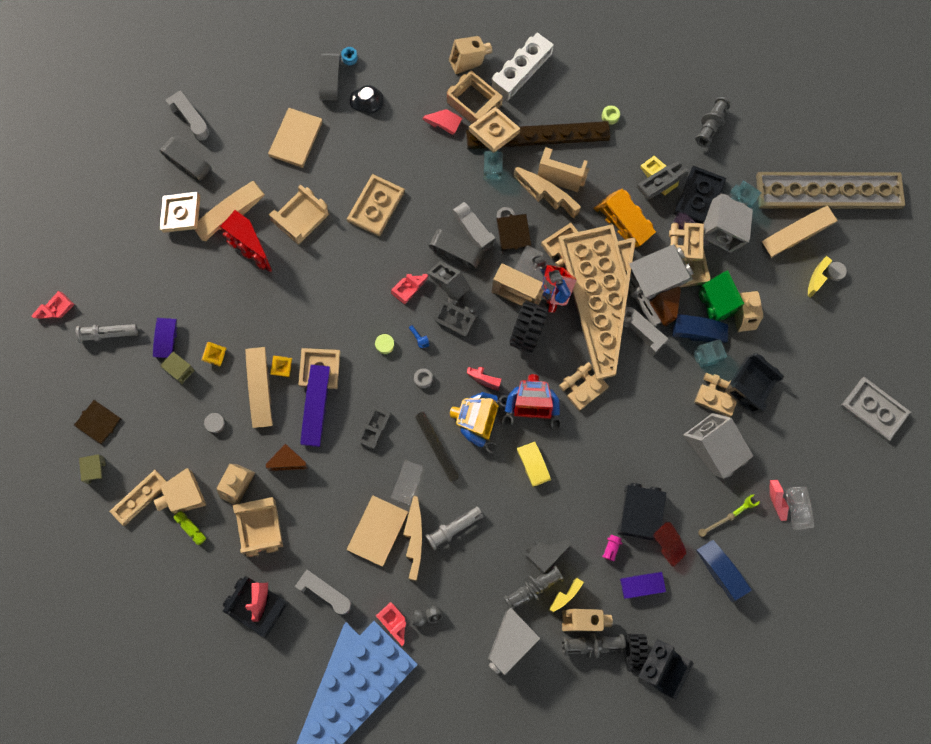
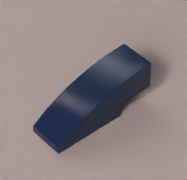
M677 314V318L673 321V337L690 338L691 341L728 343V324L702 317Z
M714 540L696 550L716 583L721 585L731 602L752 591L741 573Z

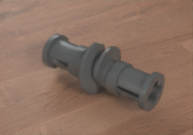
M718 97L711 112L702 117L701 123L703 127L700 134L695 138L699 146L709 147L713 135L718 133L725 125L723 118L726 110L731 106V102L727 98Z
M554 565L552 566L553 569L543 575L541 574L536 579L528 576L529 583L525 581V586L518 588L516 592L509 596H503L508 607L515 611L517 607L529 602L533 597L540 601V593L542 594L543 591H547L559 581H564L558 568Z
M589 632L587 638L567 639L562 637L561 639L563 656L579 653L587 654V657L590 658L591 654L594 653L595 658L598 659L600 652L619 651L624 653L626 648L623 634H619L617 637L601 636L597 638L594 632Z

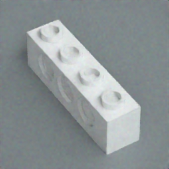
M538 32L533 37H529L525 46L516 51L514 58L511 61L508 60L499 73L494 74L491 80L492 88L508 102L552 55L554 44Z

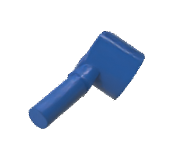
M411 325L409 329L417 339L419 348L429 347L427 336L420 337V334Z

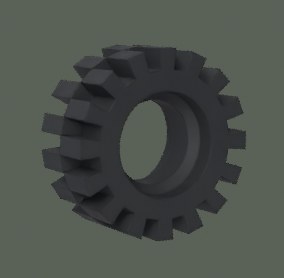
M628 633L625 662L628 672H641L647 660L648 641L645 634Z

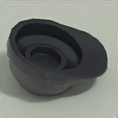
M362 86L350 95V105L357 111L370 114L377 112L383 106V94L374 86Z

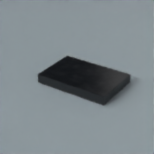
M692 166L674 214L696 223L704 224L712 200L721 194L727 178Z

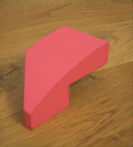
M446 109L426 115L422 120L433 127L439 126L453 135L462 118Z
M407 274L406 278H403L391 290V294L403 304H406L428 279V275L412 276V274Z
M58 291L46 305L41 304L32 314V317L36 319L62 318L75 304L63 292Z
M468 367L467 374L472 379L488 388L499 391L500 378L483 375V367H479L478 370Z
M770 480V497L780 520L787 521L789 506L785 498H783L784 491L778 480Z
M252 583V604H246L245 606L247 610L252 612V622H259L263 615L268 595V583Z
M390 602L376 617L400 645L403 646L406 626L405 617Z

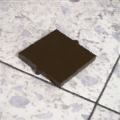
M510 214L507 217L496 218L501 250H517L520 247L531 246L526 214Z
M93 400L87 409L82 411V415L74 426L102 445L110 433L114 432L113 429L120 422L121 418L96 400Z

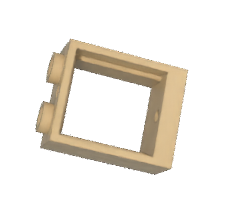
M472 70L467 75L464 74L459 79V82L455 86H451L447 91V103L472 124L494 107L499 109L502 106L503 96ZM470 85L489 100L476 114L457 99Z
M501 264L493 279L492 293L520 306L525 301L539 305L544 290H542L543 282L505 264Z

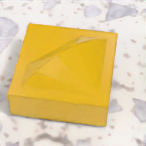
M207 342L201 361L220 367L227 348Z
M273 355L270 375L290 377L292 358Z

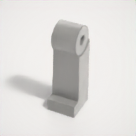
M181 90L166 99L170 110L173 113L177 110L191 127L192 133L197 140L201 141L208 138L209 130L206 123Z
M465 202L452 210L454 217L475 246L485 252L495 245L494 235L488 232Z
M626 307L623 326L629 327L650 347L648 353L653 357L666 344L668 338L635 309Z
M308 570L304 572L295 585L302 592L306 588L310 589L330 603L333 610L340 615L347 614L351 609V602L347 597Z

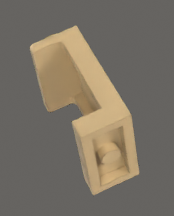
M545 147L539 165L538 176L556 186L575 192L579 191L580 186L584 187L589 168L586 167L588 161L584 160L582 168L551 160L553 149Z
M302 185L298 187L299 192L279 212L273 210L269 214L272 223L298 245L329 215L328 205L322 199L318 200L312 190L308 187L304 188Z
M273 497L233 505L238 523L241 554H246V557H253L259 555L258 552L266 550V553L279 551V547H283L276 500Z

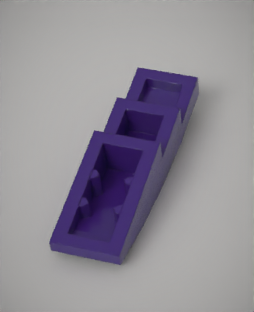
M310 366L301 445L320 447L331 370L329 366Z

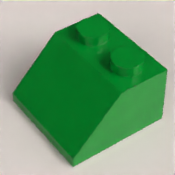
M728 270L706 282L699 289V298L701 302H704L707 308V315L712 320L720 322L733 317L744 305Z

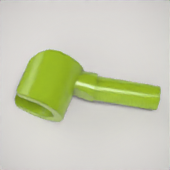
M750 495L745 499L744 504L735 510L733 514L736 517L745 509L757 506L760 501L753 504L750 499L754 495Z

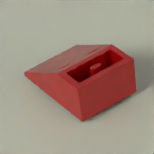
M234 210L220 226L223 231L222 235L227 239L226 243L233 249L238 248L246 259H253L260 269H266L271 272V266L250 220Z

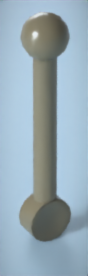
M729 513L721 521L706 529H700L698 535L704 537L707 532L729 520L733 521L735 515Z

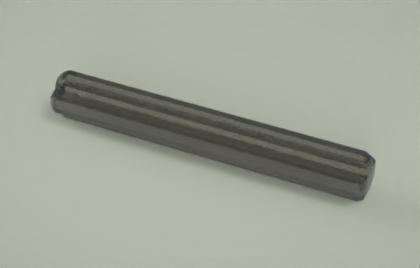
M425 412L418 413L415 418L449 481L454 482L459 478L458 472Z

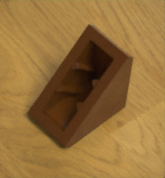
M680 287L663 292L650 302L660 321L666 327L677 318L681 293Z
M284 444L266 463V469L268 471L308 469V465L287 444Z

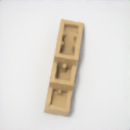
M519 167L515 168L514 178L538 202L544 198L555 210L562 206L573 218L579 214L581 206L564 191L532 172Z
M255 181L248 183L206 213L198 221V228L194 229L202 241H207L219 229L222 230L220 226L234 210L244 215L265 194Z
M827 205L761 242L772 258L801 241H806L838 220Z
M265 347L245 349L252 427L272 426L270 381Z
M413 496L403 535L404 537L411 538L406 558L413 560L409 580L417 582L422 552V522L418 497Z

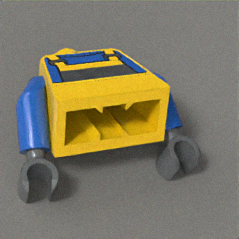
M481 392L470 398L463 399L460 408L452 407L450 417L457 419L456 425L460 427L462 435L469 442L481 448L484 447V450L491 454L494 452L488 449V445L492 444L495 447L497 445L493 441L486 442V439L489 440L498 408L505 409L506 405L501 403V400L507 401V396L498 398L497 395Z

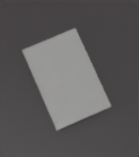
M865 377L861 378L840 406L887 442L891 441L911 413Z

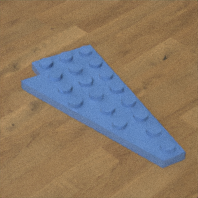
M375 621L361 635L347 622L343 625L297 744H344L418 665Z

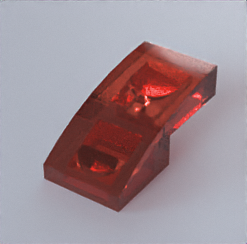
M666 522L653 535L662 546L661 552L672 567L687 554L684 544L671 522Z

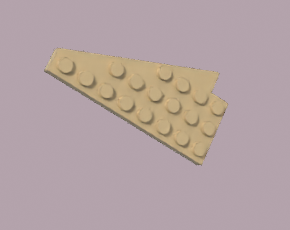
M612 224L558 237L566 270L577 279L572 292L596 380L616 375L631 274L629 264L632 263L635 247V238L617 241Z

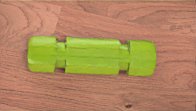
M179 511L174 516V520L181 524L182 529L191 538L193 537L192 540L197 545H201L206 540V537L201 532L199 533L200 530L194 523L187 519L184 512Z

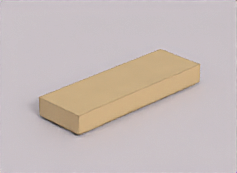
M154 470L109 512L122 526H125L162 492L161 485L167 481Z

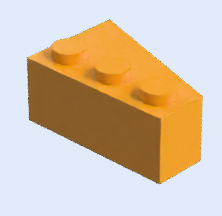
M623 189L609 194L593 208L596 212L600 210L607 217L605 221L608 224L612 222L619 229L617 233L624 240L635 238L634 248L641 246L656 233L653 224L643 216L640 207L633 203L630 194Z

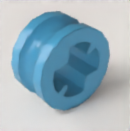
M346 47L342 50L343 63L354 65L358 60L356 49Z

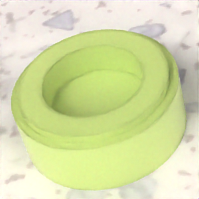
M615 106L605 107L602 112V120L608 121L609 125L617 123L620 118L619 109Z
M387 334L378 336L375 341L377 351L381 354L392 352L394 349L393 338Z

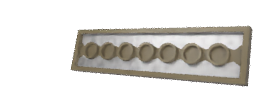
M758 172L756 174L759 208L821 209L827 205L830 209H903L905 207L901 172Z

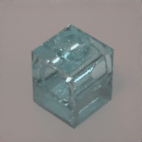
M491 150L485 151L483 179L501 180L503 152L496 151L493 153ZM492 162H493V163H496L497 165H496V166H491L489 163H492Z
M744 180L740 186L736 184L730 192L732 194L731 199L744 203L749 208L753 206L762 193Z
M721 339L699 345L694 353L697 363H700L701 368L723 362L727 357Z

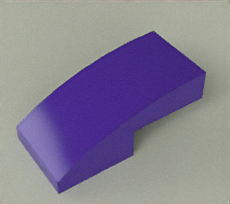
M157 318L153 357L168 358L174 352V341L177 338V319Z
M662 572L620 579L624 599L666 592Z

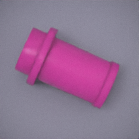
M610 535V538H607L608 544L602 557L615 561L619 546L623 543H621L622 538Z

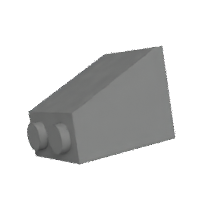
M718 195L712 200L706 216L703 239L730 253L749 243L753 209L747 207L744 203L731 199L728 195Z
M673 244L629 264L646 298L653 300L659 294L675 287H680L693 280L691 275L694 272L689 263L685 264L683 260L685 254L681 247L677 248Z
M712 413L683 434L684 438L713 475L723 479L730 477L733 471L746 465L748 460L753 457L748 445L730 417Z
M512 608L505 612L488 660L491 662L488 666L496 674L501 673L505 675L540 639Z

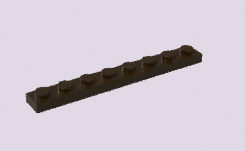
M609 122L520 126V133L502 147L609 141ZM466 130L467 149L488 148L469 130Z

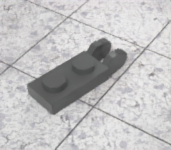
M677 161L640 182L637 188L650 200L678 181L683 180L688 176L689 171L685 168L675 174L682 167V164Z

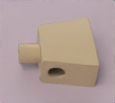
M479 36L454 40L449 62L455 74L480 66L484 56L492 53V46L490 43L483 44Z
M759 292L739 293L744 305L735 314L737 331L756 330L763 318Z
M230 464L217 487L219 497L233 505L239 504L255 472L238 464Z
M188 468L161 485L164 496L154 500L158 511L169 507L170 511L174 514H177L179 511L185 512L207 505L193 472Z
M569 609L562 611V631L596 632L603 631L604 627H612L613 624L612 615H603V610Z

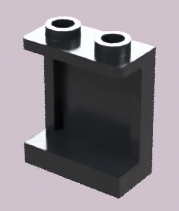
M754 353L745 358L725 392L751 414L755 415L764 412L767 407L764 402L775 384L783 380L784 375L780 373L778 368L768 363L762 355Z
M638 483L627 485L624 489L623 511L617 534L651 541L660 540L667 492H662V489L658 487L642 488V485Z
M244 576L243 579L240 578L235 584L234 589L236 590L233 595L228 596L224 601L222 612L254 630L263 638H267L289 602L268 590L263 615L259 622H252V612L247 610L245 606L246 604H252V583L257 582Z
M657 639L638 677L658 692L676 700L694 663L680 656L672 645Z

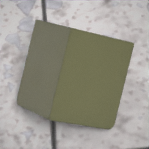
M172 352L160 365L165 372L180 384H183L195 371L189 363L175 352Z
M98 454L79 458L82 482L90 484L91 480L102 478L101 466H106L103 456Z

